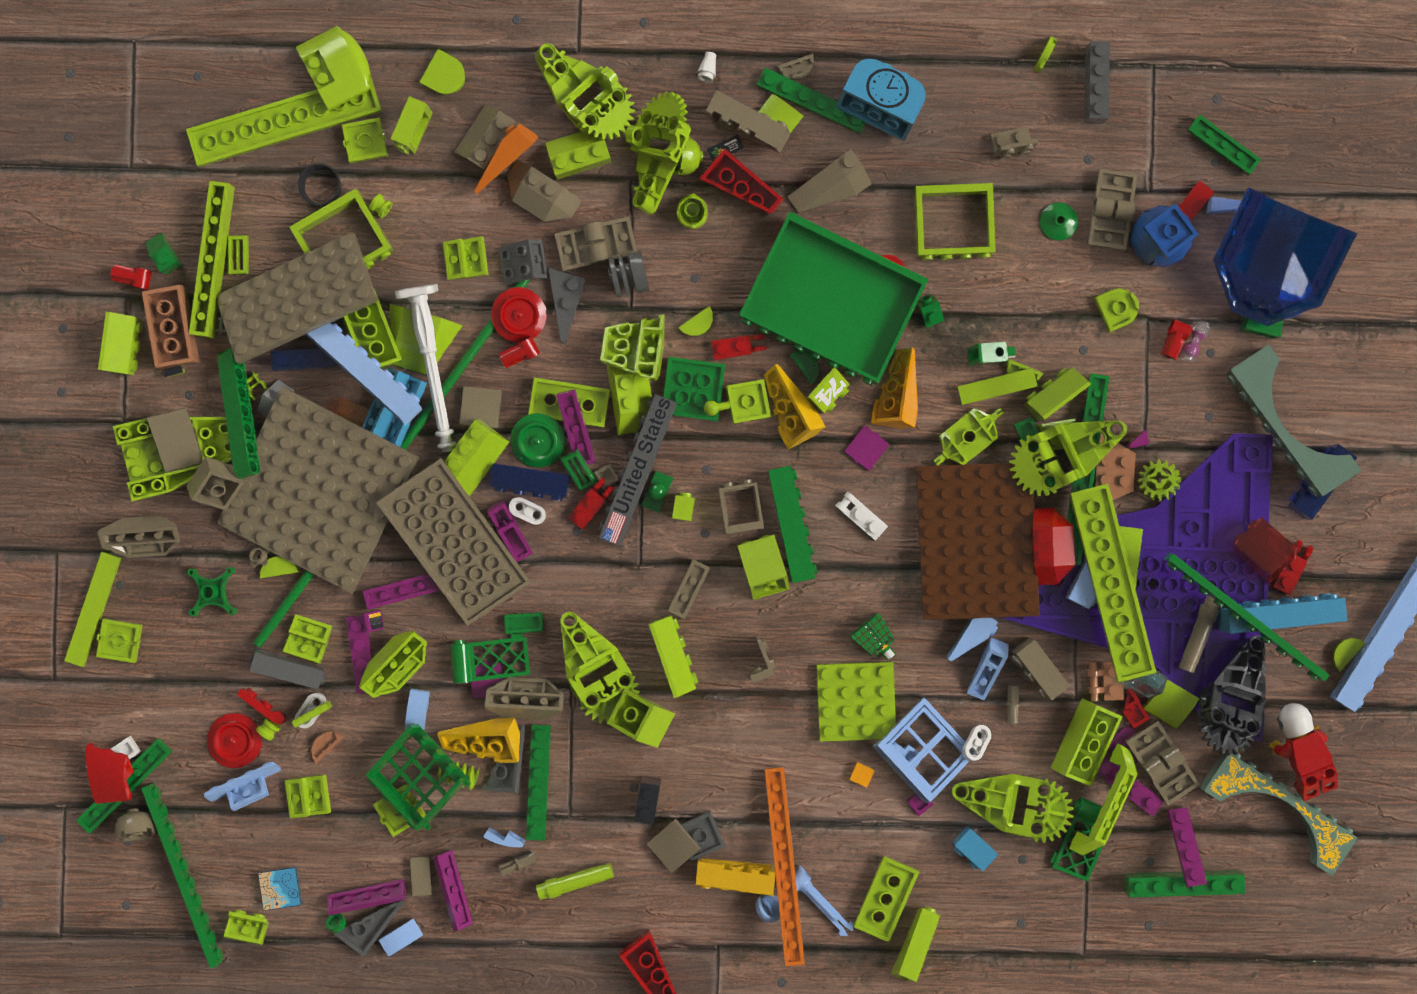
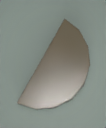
M813 54L778 65L777 69L781 75L791 80H800L806 77L812 70L814 63Z

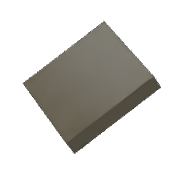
M463 386L459 424L471 426L475 419H480L491 428H498L502 390Z
M676 819L647 843L671 873L700 850L699 845Z

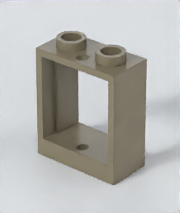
M752 479L741 481V485L734 486L733 482L722 484V488H719L726 534L764 528L757 482L752 483ZM752 488L757 521L729 526L724 493Z

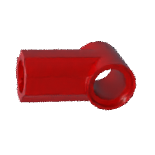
M114 264L110 276L111 281L149 290L152 271Z
M1173 319L1168 327V336L1160 354L1168 359L1177 360L1184 342L1187 341L1191 334L1192 326Z
M530 335L519 340L516 345L500 352L499 356L507 369L524 359L529 360L540 354V351Z

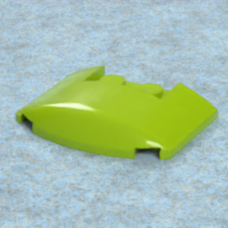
M336 26L296 46L329 111L370 90L371 85L368 82L371 73L366 56L356 40L350 34L341 30L340 27Z

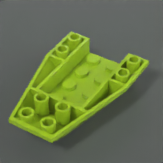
M190 417L198 440L202 460L208 457L224 463L231 461L226 417ZM147 418L113 426L117 445L122 447L130 479L127 486L132 502L169 493L189 483L200 464L166 473Z

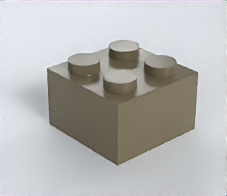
M205 457L187 484V489L191 500L226 510L245 480L236 477L233 465Z

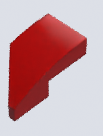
M1130 688L1127 692L1123 714L1134 729L1149 720L1150 717L1140 704V700L1132 688Z

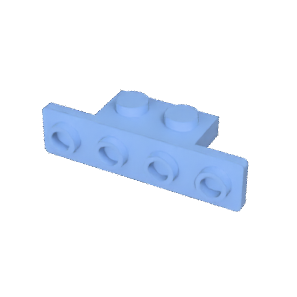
M275 762L264 763L258 769L249 770L238 778L229 779L223 785L210 788L209 791L203 793L204 798L213 802L227 796L231 810L236 811L269 796L264 778L281 771V768Z

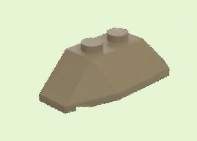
M520 160L516 161L507 175L512 201L543 222L572 218L582 203L581 200L566 188Z
M161 515L121 518L97 532L103 549H109L126 558L165 556L180 543L176 524Z
M508 677L487 689L485 709L504 718L546 720L562 713L564 693L548 679Z

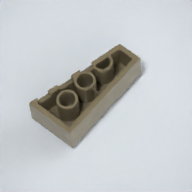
M716 90L706 109L714 124L778 154L781 153L790 136L785 123L781 121L776 122L768 115L759 113Z

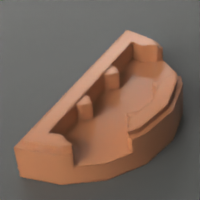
M334 731L324 732L317 736L312 743L311 756L315 764L329 753L345 736Z

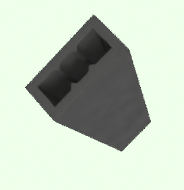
M254 647L249 662L250 672L318 689L319 685H323L326 677L322 667L258 647Z

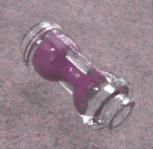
M1202 320L1193 322L1192 340L1186 343L1180 351L1179 358L1190 364H1193L1198 359L1200 352L1199 342L1205 339L1212 330L1209 327L1210 324Z

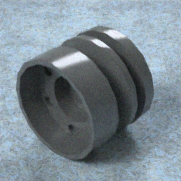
M641 251L629 253L628 263H624L621 255L618 256L620 265H615L614 257L609 258L608 272L617 298L622 297L621 288L624 287L627 296L630 295V286H634L637 293L649 291Z

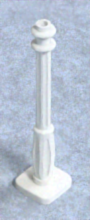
M430 284L395 291L396 299L408 298L409 303H411L414 331L420 353L424 356L438 428L435 436L440 437L441 442L437 447L442 449V452H449L453 450L456 442L451 439V434L454 433V430L449 428L435 356L437 348L434 325L427 303V294L437 292L438 285Z

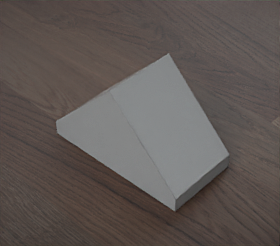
M277 380L263 393L257 412L267 418L281 386L293 392L295 390L282 381Z

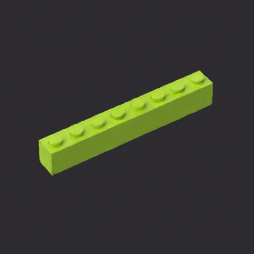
M209 181L189 334L196 337L215 339L219 309L216 298L217 294L221 293L235 187L229 183Z

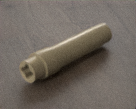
M1206 596L1204 604H1201L1197 614L1198 618L1179 665V668L1194 673L1214 621L1216 622L1220 613L1219 606L1213 602V597Z

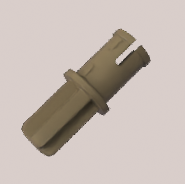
M1008 685L1007 703H1005L1007 706L1006 723L1017 724L1019 722L1018 713L1021 704H1019L1018 685Z
M531 851L519 857L515 856V859L500 864L498 868L501 875L504 876L518 869L521 871L523 867L537 863L534 851Z

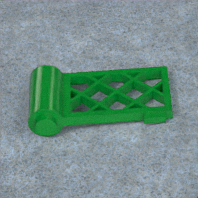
M522 633L511 634V638L471 643H465V639L454 640L453 644L450 645L453 683L455 684L530 675L526 636L522 637ZM523 641L524 649L519 655L510 649L514 642ZM495 644H502L506 648L500 657L491 651ZM473 646H482L487 650L481 659L474 655ZM508 650L517 656L511 665L501 659ZM489 652L498 659L492 667H489L482 661ZM520 659L525 663L526 671L517 672L512 666ZM499 661L508 667L504 674H498L493 670ZM480 663L489 669L485 676L476 677V667Z
M1080 797L1079 800L1076 799L1072 806L1074 807V818L1071 819V826H1068L1058 852H1053L1050 862L1053 863L1052 868L1088 882L1103 846L1095 849L1094 855L1087 858L1083 855L1084 859L1074 863L1070 854L1075 853V851L1068 850L1066 845L1076 835L1074 829L1076 821L1085 824L1086 830L1080 833H1088L1090 835L1091 829L1103 806ZM1069 856L1070 865L1065 867L1058 865L1062 857ZM1086 862L1088 867L1086 874L1078 873L1075 866Z

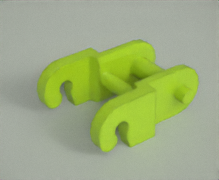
M252 372V376L247 379V382L249 383L253 379L257 381L251 387L248 384L249 395L255 401L256 397L252 393L254 387L262 384L265 390L269 388L264 380L258 378V373Z

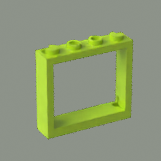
M993 183L916 186L914 188L916 258L930 261L933 260V257H940L941 260H951L953 256H960V259H971V256H979L980 259L990 258V255L996 252ZM986 194L988 247L924 249L922 197Z
M356 188L289 227L306 254L311 250L302 234L358 202L383 245L363 257L367 270L375 265L374 262L380 259L381 261L387 259L394 250L361 193Z

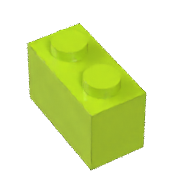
M680 492V496H675L673 519L692 521L695 498H691L692 494Z

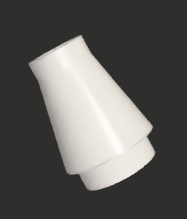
M705 53V57L697 71L699 80L712 82L716 77L717 55L715 53Z

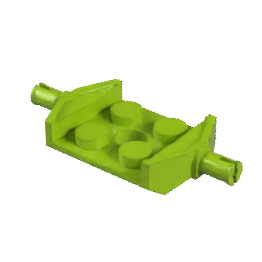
M973 408L945 432L940 434L939 440L942 454L932 460L935 465H940L946 459H950L960 465H965L998 438L995 420L1004 414L1001 411L1002 409L998 408L991 415H987ZM967 431H971L974 434L972 442H967L964 439Z

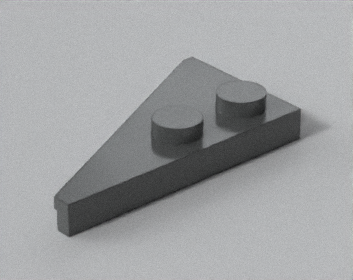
M550 268L549 274L560 339L562 343L566 344L585 279Z
M524 725L518 726L520 731L518 763L497 762L490 772L492 775L486 784H483L482 790L518 793L525 736Z
M405 900L393 902L345 926L342 931L334 935L364 957L404 904Z

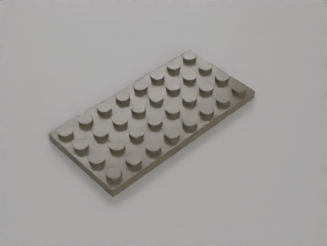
M353 232L219 293L216 298L234 358L238 364L378 301L356 235Z
M441 457L376 502L467 626L531 583L530 579Z

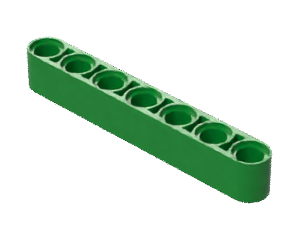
M232 348L218 353L217 361L233 471L237 478L244 479L260 472V462L245 362L238 364L235 361Z

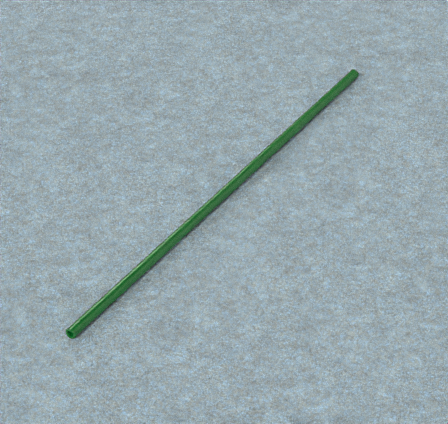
M531 279L517 282L513 288H525ZM492 317L441 385L444 398L494 331L495 327L492 324ZM432 399L405 434L401 448L406 450L434 413ZM307 570L303 573L253 643L260 648L263 646L315 574Z

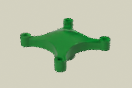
M234 567L226 568L225 572L215 579L201 576L195 568L187 571V574L196 581L199 590L198 601L195 607L189 611L190 616H198L199 611L208 605H218L224 608L228 615L237 614V608L229 604L226 596L227 580L231 575L235 574L236 569Z

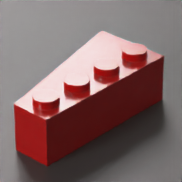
M649 929L619 952L620 958L647 994H676Z

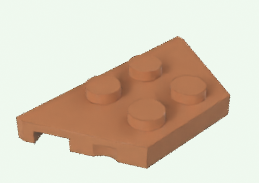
M1101 434V437H1100V443H1102L1103 440H1104V437H1103L1102 434ZM1117 443L1096 466L1094 487L1109 484L1113 500L1133 492L1136 453Z

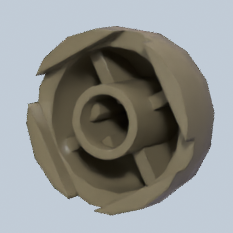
M139 809L127 810V814L122 815L116 821L114 828L116 841H119V838H123V842L146 839L145 835L151 833V837L155 835V826L152 818L145 812H139Z

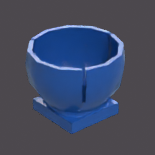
M1176 203L1171 207L1158 205L1142 212L1134 222L1130 243L1135 255L1146 265L1168 267L1180 262L1192 247L1193 238L1199 234L1192 226L1189 217L1179 209Z

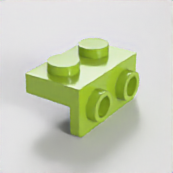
M242 910L229 911V920L223 937L262 946L269 925L265 916L256 913L253 916L246 915V912Z

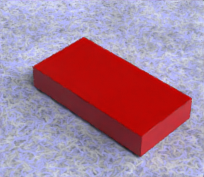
M1199 180L1178 207L1192 221L1214 194V191Z

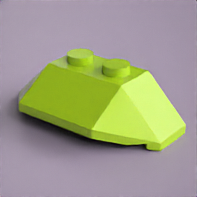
M607 365L617 434L636 433L641 428L640 422L643 415H647L650 409L647 407L648 401L652 397L649 378Z
M413 630L394 635L367 664L359 685L360 689L373 698L398 691L425 663L427 641Z

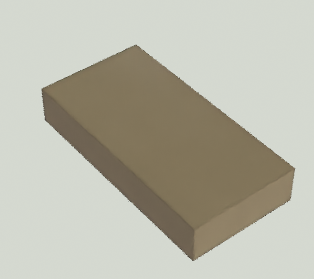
M430 855L410 857L412 896L432 895Z

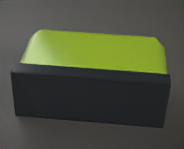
M178 366L163 370L165 377H173L185 373V370Z

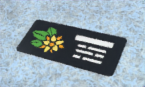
M736 135L707 150L712 161H714L724 148L733 154L744 149V146L739 136Z

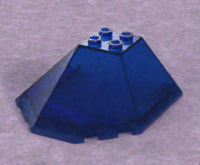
M1247 188L1213 258L1231 311L1265 326H1270L1281 320L1302 314V312L1320 307L1358 233L1306 214L1269 198L1263 193Z

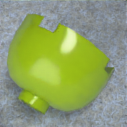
M689 137L673 172L674 175L691 174L695 172L700 162L703 161V152L700 151V147L694 139Z

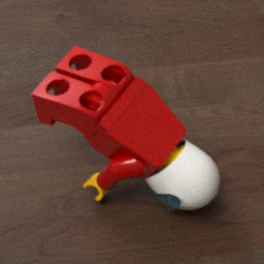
M1290 703L1281 709L1280 715L1276 719L1280 730L1286 736V743L1282 746L1278 740H1274L1268 747L1273 749L1271 751L1272 755L1277 754L1283 758H1289L1291 768H1293L1296 776L1294 788L1304 802L1319 796L1320 791L1324 794L1338 788V778L1332 760L1333 757L1325 745L1327 735L1319 729V725L1313 726V714L1310 709L1301 704Z

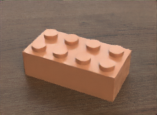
M176 285L142 291L155 368L164 370L200 363L196 337L189 334L191 309L187 288Z

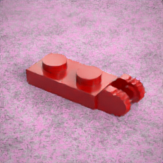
M746 335L711 341L714 361L766 351V346L761 345L751 348L750 341L765 339V335Z
M601 478L594 488L590 489L568 517L582 530L607 501L606 498L615 488L612 485L609 486L602 496L597 490L604 484V478Z
M1299 539L1295 542L1291 551L1288 552L1272 583V587L1288 595H1291L1314 549L1308 545L1302 556H1297L1303 545V542Z
M242 688L237 693V696L272 722H275V724L281 725L286 722L287 715L283 714L281 710L274 711L272 709L273 705L265 699L261 701L257 698L258 694L251 688Z

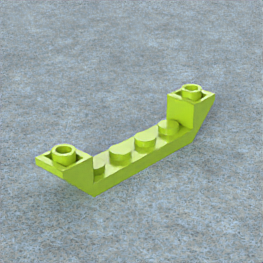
M1118 743L1112 752L1110 762L1120 766V770L1116 774L1114 783L1108 792L1103 807L1100 809L1098 818L1091 829L1089 837L1077 831L1069 848L1081 855L1106 845L1137 777L1131 750Z

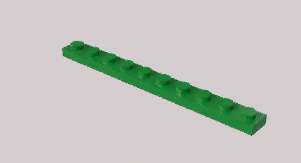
M1089 374L1088 381L1091 385L1087 387L1082 422L1103 421L1110 376ZM1101 433L1095 435V440L1100 443ZM1096 467L1087 476L1072 482L1071 493L1093 487ZM1070 499L1067 520L1074 526L1075 564L1081 565L1083 546Z
M1167 553L1164 557L1168 568L1174 572L1178 570L1182 573V578L1190 584L1195 583L1199 587L1197 589L1205 596L1210 595L1213 597V602L1222 609L1224 607L1230 611L1228 613L1230 616L1238 621L1241 619L1245 622L1244 626L1251 632H1258L1261 635L1260 639L1268 645L1272 643L1276 646L1275 650L1284 657L1286 655L1292 659L1291 663L1299 669L1303 667L1307 670V675L1311 679L1326 681L1330 676L1175 554Z
M155 783L149 784L141 788L209 967L210 969L214 968L223 961L222 951L216 945V935L208 924V914L203 911L202 898L195 890V880L189 874L188 862L183 858L181 844L175 838V828L167 817V807L165 804H162L160 798L161 791Z

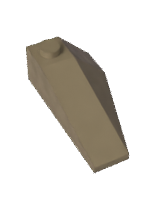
M851 149L787 198L796 211L800 213L856 196L872 185L862 163Z

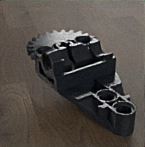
M1253 636L1242 640L1239 643V649L1233 652L1235 656L1222 669L1215 681L1208 683V687L1202 688L1198 696V704L1201 706V711L1197 716L1201 718V721H1198L1197 724L1203 726L1198 731L1205 733L1202 740L1209 739L1207 746L1214 745L1213 751L1215 752L1219 749L1221 755L1225 754V751L1227 756H1231L1232 752L1234 755H1238L1239 751L1241 753L1244 752V747H1250L1248 741H1254L1251 736L1257 735L1262 727L1266 700L1265 642L1260 639V636ZM1222 694L1248 702L1249 712L1221 703Z

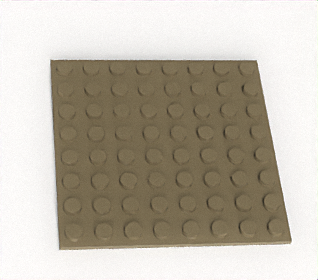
M281 386L256 439L260 472L244 478V484L228 508L223 510L217 524L353 594L389 521L376 502L409 480L419 456Z

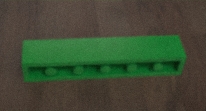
M791 466L768 470L792 583L815 579V574H818L816 563L811 561L810 555H814L812 544H808L806 538L810 535L808 526L803 524L802 518H805L804 507H800L798 499H801L799 487H795L794 480H797L796 470L792 469Z
M1239 870L1204 871L1207 881L1206 885L1186 888L1182 872L1124 873V893L1130 898L1245 894V874Z

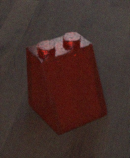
M1261 517L1258 520H1253L1248 525V530L1244 534L1240 533L1237 535L1233 545L1234 550L1269 585L1296 559L1297 547Z

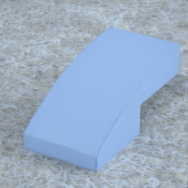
M411 688L405 729L412 724H419L425 730L430 691Z
M491 827L488 828L483 836L494 843L508 847H523L526 841L512 831H509L505 837Z
M412 918L378 941L389 957L423 934Z

